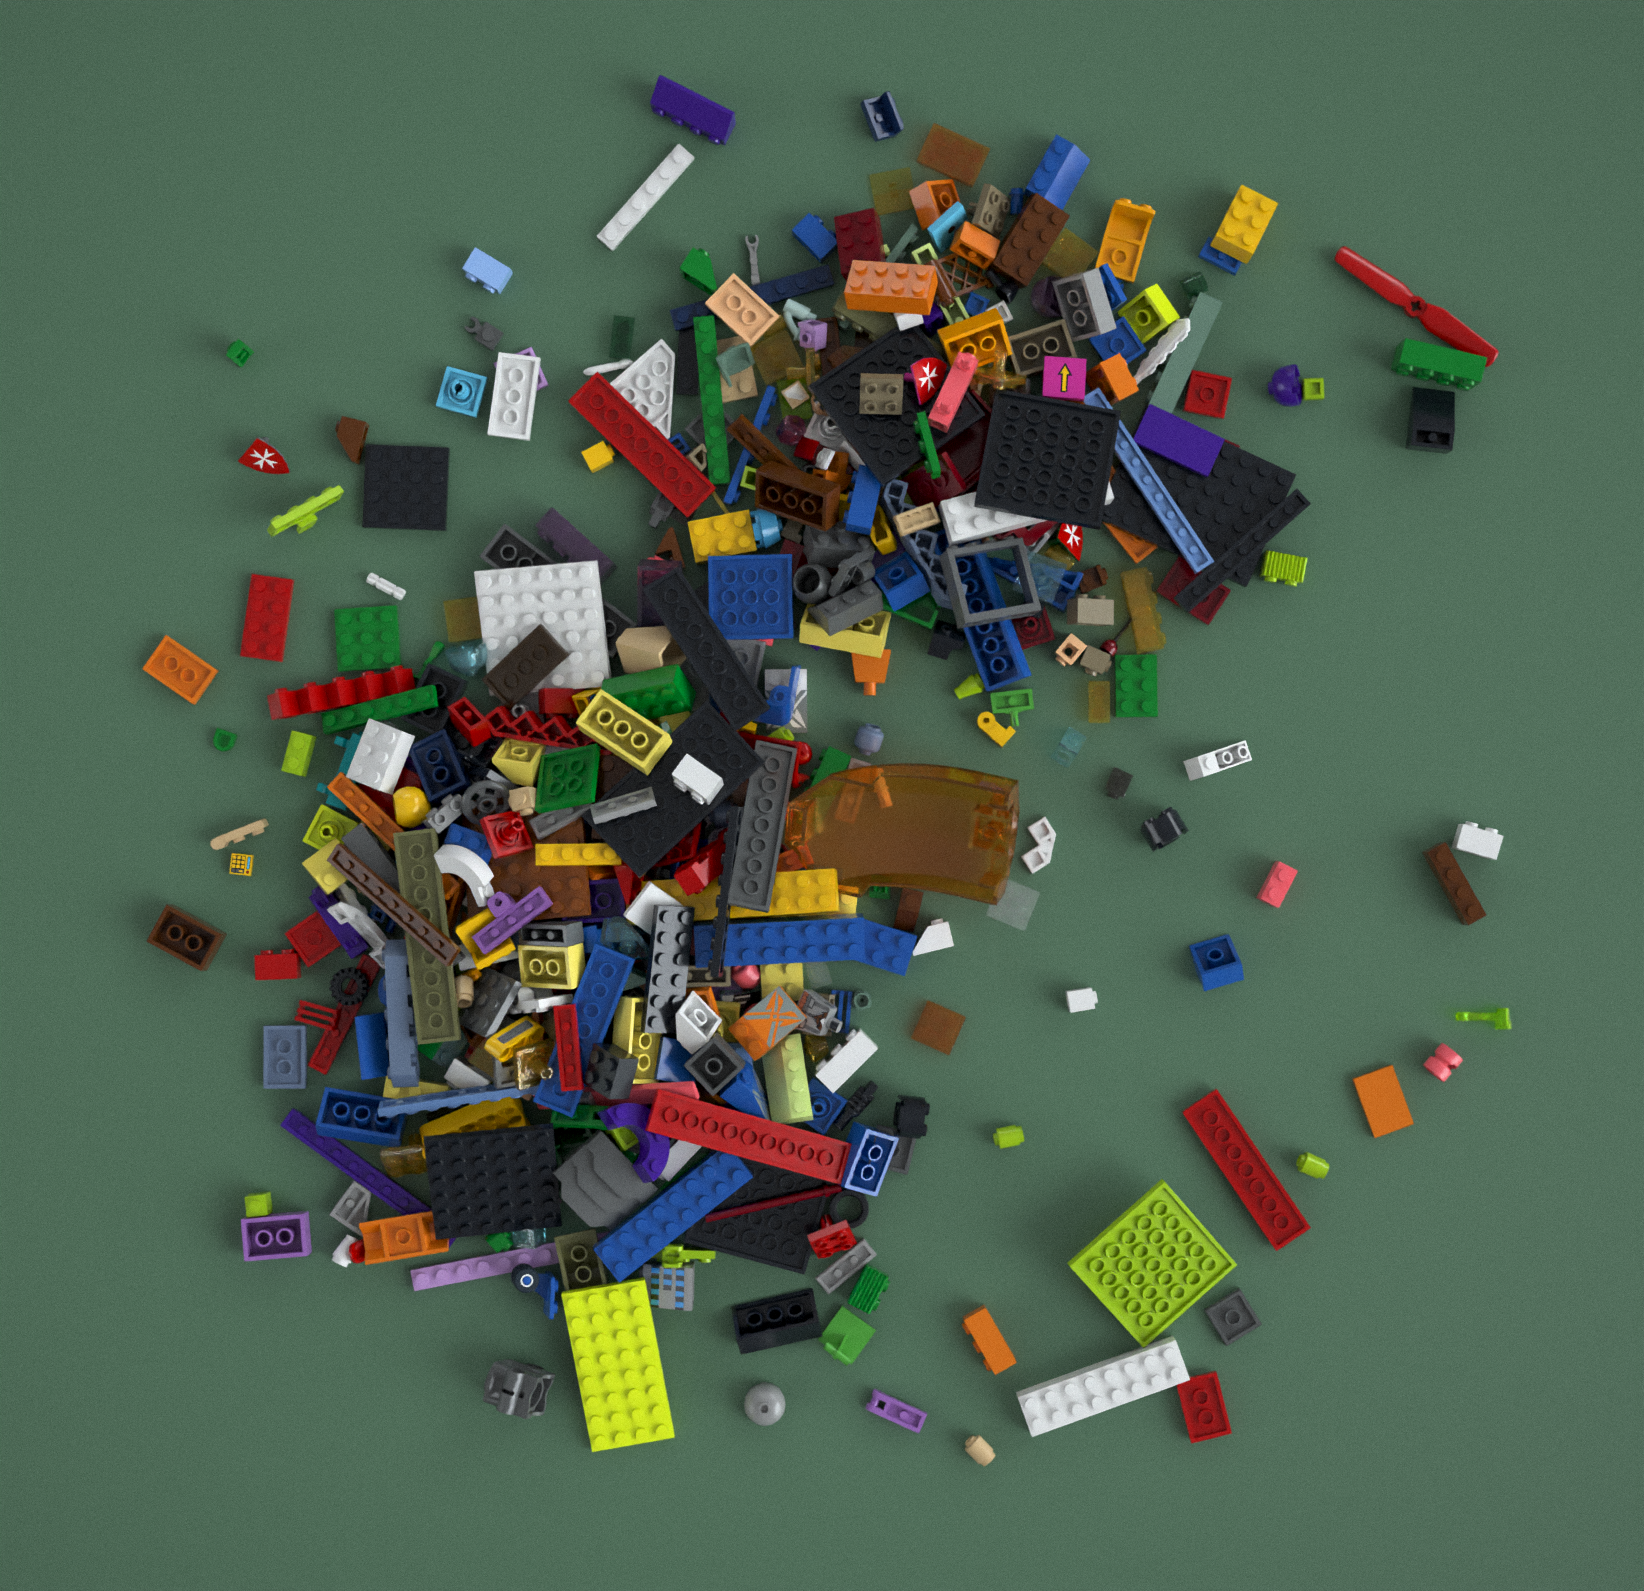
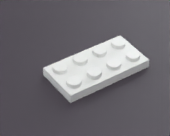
M498 353L488 436L530 441L540 357Z

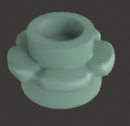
M862 990L855 992L852 998V1005L859 1011L870 1008L872 1005L870 993L867 991L862 992Z

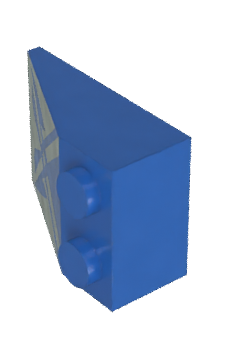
M744 1060L746 1062L744 1068L720 1089V1097L742 1113L770 1120L768 1096L754 1068L748 1061Z

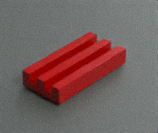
M304 1000L299 1001L300 1008H297L298 1015L295 1016L294 1020L335 1031L340 1013L339 1010ZM305 1007H312L333 1013L334 1015L332 1018L305 1010ZM303 1014L327 1020L332 1023L331 1025H327L324 1023L303 1018Z

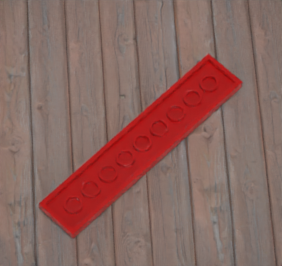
M656 1089L645 1131L840 1185L852 1145L851 1143L660 1089Z

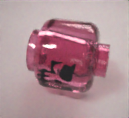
M797 415L785 416L776 427V435L779 441L789 446L799 443L806 433L805 422Z

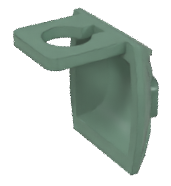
M748 342L729 347L725 352L716 357L722 378H724L729 388L732 387L729 376L737 374L755 363Z

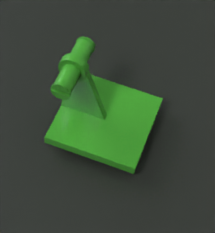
M842 1305L822 1332L823 1336L819 1337L818 1341L824 1344L823 1349L830 1353L834 1360L838 1359L848 1366L849 1363L852 1365L876 1330Z

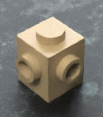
M526 786L509 790L510 797L508 802L513 812H518L521 816L533 814V811H536L537 788Z

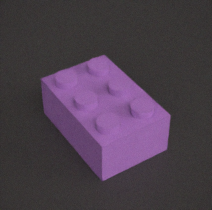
M309 1211L274 1213L250 1218L245 1216L241 1219L244 1261L301 1257L312 1253Z

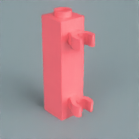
M967 352L958 353L928 417L929 426L947 433L977 369L978 359L974 355Z

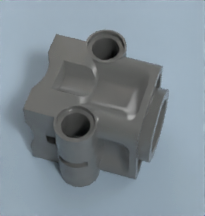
M512 1359L496 1361L489 1370L485 1380L483 1401L496 1406V1410L501 1413L516 1415L524 1419H529L531 1416L544 1415L547 1405V1393L553 1384L555 1374L545 1371L543 1367L527 1363L525 1365Z

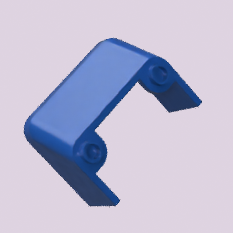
M801 665L792 666L789 686L779 685L771 690L769 700H766L771 709L753 721L778 726L786 725L791 721ZM709 693V703L720 714L721 710Z

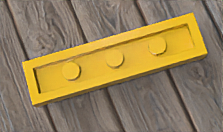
M607 843L536 844V866L622 865V859Z

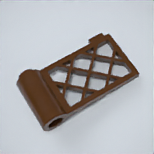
M956 253L938 260L933 259L923 264L932 265L936 268L938 284L934 301L938 307L943 306V308H946L954 303L953 299L984 286L987 289L995 286L988 278L981 275L982 268L977 266V273L970 270V263L975 264ZM958 257L966 261L965 267L957 263ZM942 263L951 266L950 273L944 270ZM955 269L963 272L962 279L954 275ZM968 275L976 279L975 285L967 282ZM953 281L961 285L960 291L957 292L955 290Z

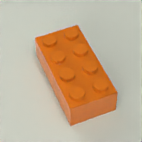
M853 260L844 290L847 309L930 315L938 284L936 268L932 265Z

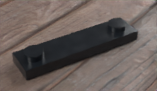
M694 327L679 331L677 395L698 396V363Z

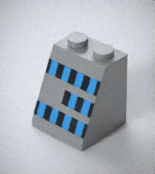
M646 1261L643 1267H640L639 1278L645 1277L650 1307L692 1311L694 1305L695 1262H683V1267L664 1268L662 1267V1262Z

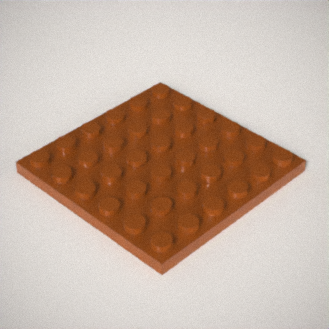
M503 797L496 798L497 805L503 804ZM477 807L471 810L475 815L481 812ZM494 810L493 812H491V813H486V814H487V816H491V815H495V814H497V813H496V811ZM533 811V814L521 816L534 848L527 852L494 859L492 854L488 866L494 875L489 881L493 887L494 894L499 891L507 893L517 903L537 887H542L553 905L531 921L591 915L588 866H536V844H586L585 819L580 817L539 840L529 820L540 814L537 811ZM462 813V826L484 834L481 825L470 822ZM466 883L468 919L489 907L488 905L478 907L472 891Z

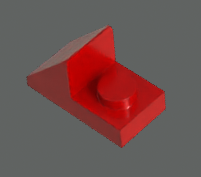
M801 436L793 456L808 463L816 464L819 452L822 451L823 447H827L821 445L819 441Z

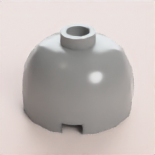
M762 1382L751 1387L745 1396V1413L757 1425H772L780 1420L785 1411L786 1401L781 1389L773 1383Z

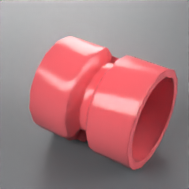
M1441 1043L1434 1051L1435 1056H1430L1423 1066L1444 1083L1451 1075V1069H1456L1463 1059L1447 1045Z

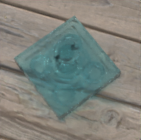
M1028 550L1027 557L1038 598L1040 601L1052 605L1067 569V564ZM1018 575L1012 589L1023 594Z

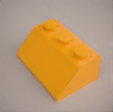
M996 308L937 330L950 368H952L959 352H967L974 355L978 359L977 368L1013 354L1003 318Z

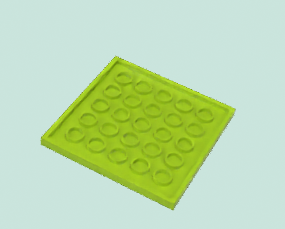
M1163 1179L1155 1184L1067 1263L1143 1348L1237 1266L1235 1261Z

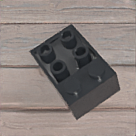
M1413 387L1406 449L1442 454L1451 452L1453 450L1455 433V392Z

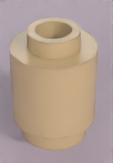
M460 975L454 979L457 1006L459 1008H467L472 1005L474 1000L473 979L466 975Z
M972 1435L966 1440L964 1450L978 1464L986 1466L995 1457L993 1448L980 1435Z

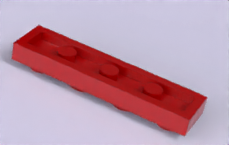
M576 1004L554 1005L561 1092L583 1090L584 1083Z

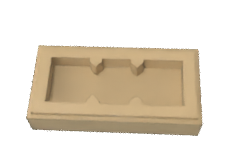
M933 502L893 516L900 537L940 523Z

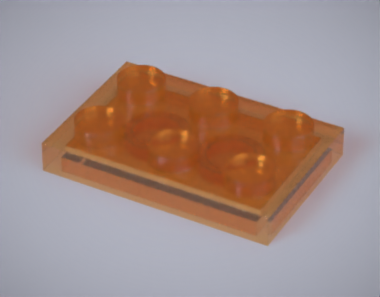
M934 123L917 158V163L973 188L990 152V148Z

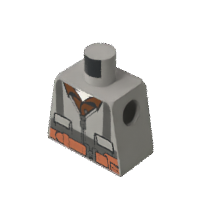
M804 990L797 1006L807 1018L795 1029L820 1036L826 1035L829 1029L838 1033L843 1022L834 1018L837 1007L814 990Z

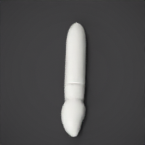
M622 359L619 362L589 367L583 373L585 375H594L596 372L600 374L618 369H626L633 364V361Z

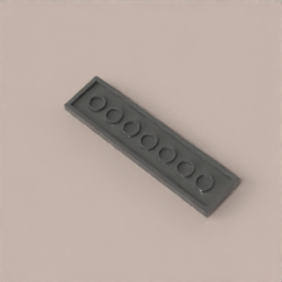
M756 740L753 750L765 763L748 778L727 903L731 906L768 913L797 748Z

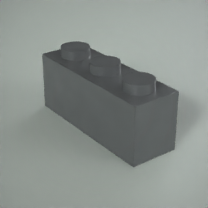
M530 921L518 930L519 945L568 947L584 942L582 921Z

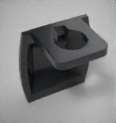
M491 734V738L476 747L471 745L468 752L460 749L456 752L464 759V762L477 767L487 768L493 756L502 745L503 738Z

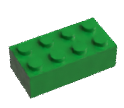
M1405 338L1396 346L1391 370L1396 371V374L1400 376L1413 375L1421 381H1429L1430 379L1437 381L1436 384L1449 386L1451 384L1457 386L1459 390L1469 391V389L1482 382L1487 357Z
M678 664L605 679L601 687L603 691L647 720L691 711L696 691Z

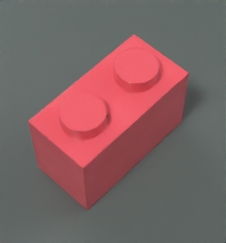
M1275 861L1256 898L1274 908H1279L1298 871L1280 861Z

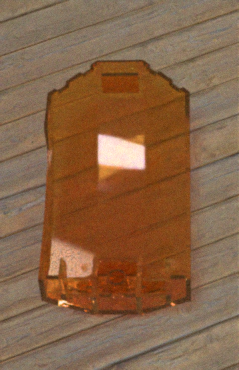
M914 763L871 765L835 772L787 804L785 843L799 856L798 860L806 870L836 869L838 893L861 898L870 886H888L934 891L997 905L1005 894L1015 851L1020 812L1019 781L959 767Z

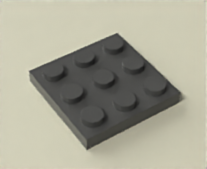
M484 967L483 971H481L482 976L478 978L474 985L472 1005L467 1008H461L458 1014L460 1025L489 1039L496 1033L522 984L491 968Z

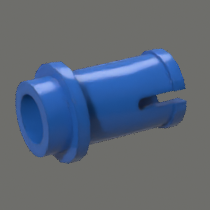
M1012 188L1009 196H1011L1010 215H1015L1016 213L1018 215L1023 207V196H1025L1023 188Z

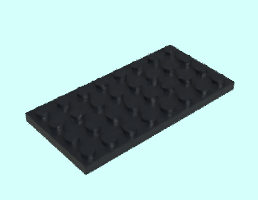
M708 701L702 704L670 734L673 741L648 776L634 767L596 802L599 803L652 787L657 806L598 824L594 823L590 808L582 815L586 822L639 878L644 876L765 763ZM686 754L706 766L723 780L724 785L709 805L705 802L701 805L692 798L691 792L686 790L684 793L673 782L672 773Z

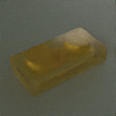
M1088 681V723H1110V681Z

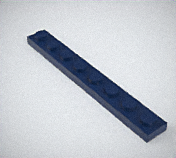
M827 264L749 288L767 305L787 300L788 298L834 286V281ZM708 299L670 310L676 332L694 327L693 317L714 315V320L720 318L705 305Z

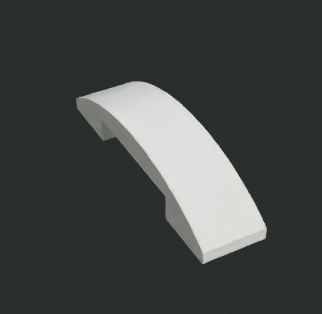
M339 902L330 906L327 911L341 925L349 922L373 948L369 955L385 969V961H382V949H385L386 940L388 939L376 923L366 914L346 903Z

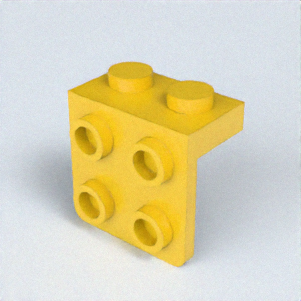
M489 908L455 928L457 935L470 952L478 970L490 966L496 960L509 955L511 951L516 949L510 936L489 953L483 954L472 936L496 919Z

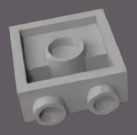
M449 794L441 801L442 806L438 809L433 808L425 815L427 819L423 821L426 826L424 829L435 828L436 833L439 834L463 813L461 809V795L456 794L452 796Z

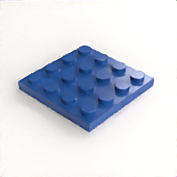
M792 554L708 556L709 615L726 640L794 639Z

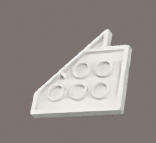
M660 339L610 384L669 440L676 355Z

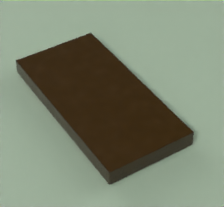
M539 624L481 680L505 707L511 710L563 662L569 654L542 624Z

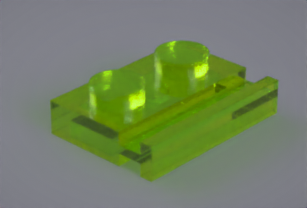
M806 376L776 381L782 419L784 418L783 423L813 417L810 399L792 410L781 391L799 380L809 395Z

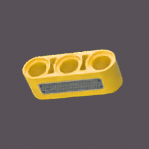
M524 1016L491 1036L485 1043L484 1048L498 1061L505 1062L540 1040L544 1034V1028L531 1017Z

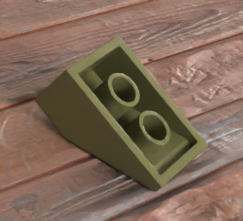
M596 1228L554 1237L565 1291L609 1284L606 1265L593 1250V1245L599 1241Z

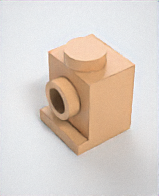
M1070 633L1054 652L1057 656L1055 660L1064 667L1066 664L1071 666L1087 645ZM1070 648L1072 650V655L1067 656L1065 654V649Z

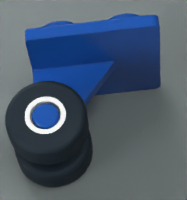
M522 1263L515 1266L511 1272V1281L514 1286L522 1293H530L535 1290L544 1298L543 1312L548 1319H554V1314H557L558 1303L554 1301L555 1293H558V1280H555V1276L550 1271L537 1273L529 1264Z

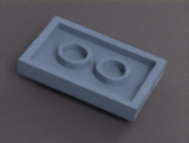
M265 1025L263 1089L307 1088V1025Z

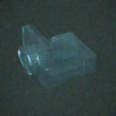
M535 1227L523 1231H514V1247L536 1249L546 1243L547 1234L545 1228L536 1229Z

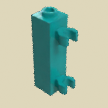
M362 731L359 734L352 733L350 740L336 736L334 744L347 748L337 775L340 772L347 775L361 740ZM352 780L357 786H359V782ZM318 783L316 790L328 794L327 804L349 811L348 807L327 788L328 785Z

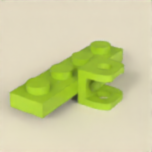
M340 485L334 488L330 486L321 492L322 495L318 497L312 496L303 504L293 506L284 516H275L270 520V525L267 529L268 533L273 537L295 524L297 525L296 531L299 534L306 531L316 523L318 518L315 513L340 500L344 493Z
M668 1244L651 1258H657L658 1262H662V1267L681 1268L683 1267V1262H690V1259H698V1262L709 1263L711 1259H715L716 1251L701 1247H684V1244Z

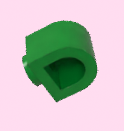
M510 1232L488 1234L485 1237L487 1243L497 1253L502 1250L506 1252L514 1244L509 1237L511 1235Z

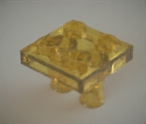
M413 1134L409 1135V1146L388 1147V1149L380 1150V1158L389 1177L398 1178L403 1175H419L427 1172L426 1159L422 1155L421 1135L415 1134V1139H413Z

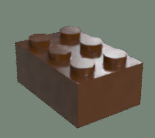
M166 904L146 942L200 971H206L227 933L174 904Z

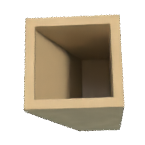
M666 626L627 628L615 642L623 670L628 674L678 664L680 667L686 659Z

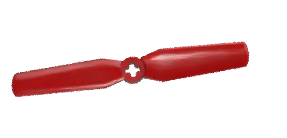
M1343 246L1337 251L1335 261L1390 303L1403 307L1405 314L1410 318H1417L1427 331L1459 351L1487 357L1485 367H1489L1496 360L1499 353L1498 349L1447 310L1429 303L1426 304L1422 297L1415 296L1403 282L1348 247ZM1418 303L1419 305L1417 308L1419 310L1413 312L1411 310L1412 305L1410 304Z

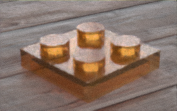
M927 1000L911 1039L950 1055L966 1017Z

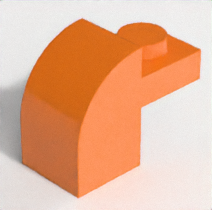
M835 451L827 470L813 469V475L841 484L840 492L847 488L852 478V475L846 474L849 453Z

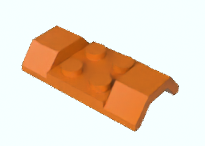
M432 1211L359 1223L365 1246V1265L449 1251V1239L436 1240Z

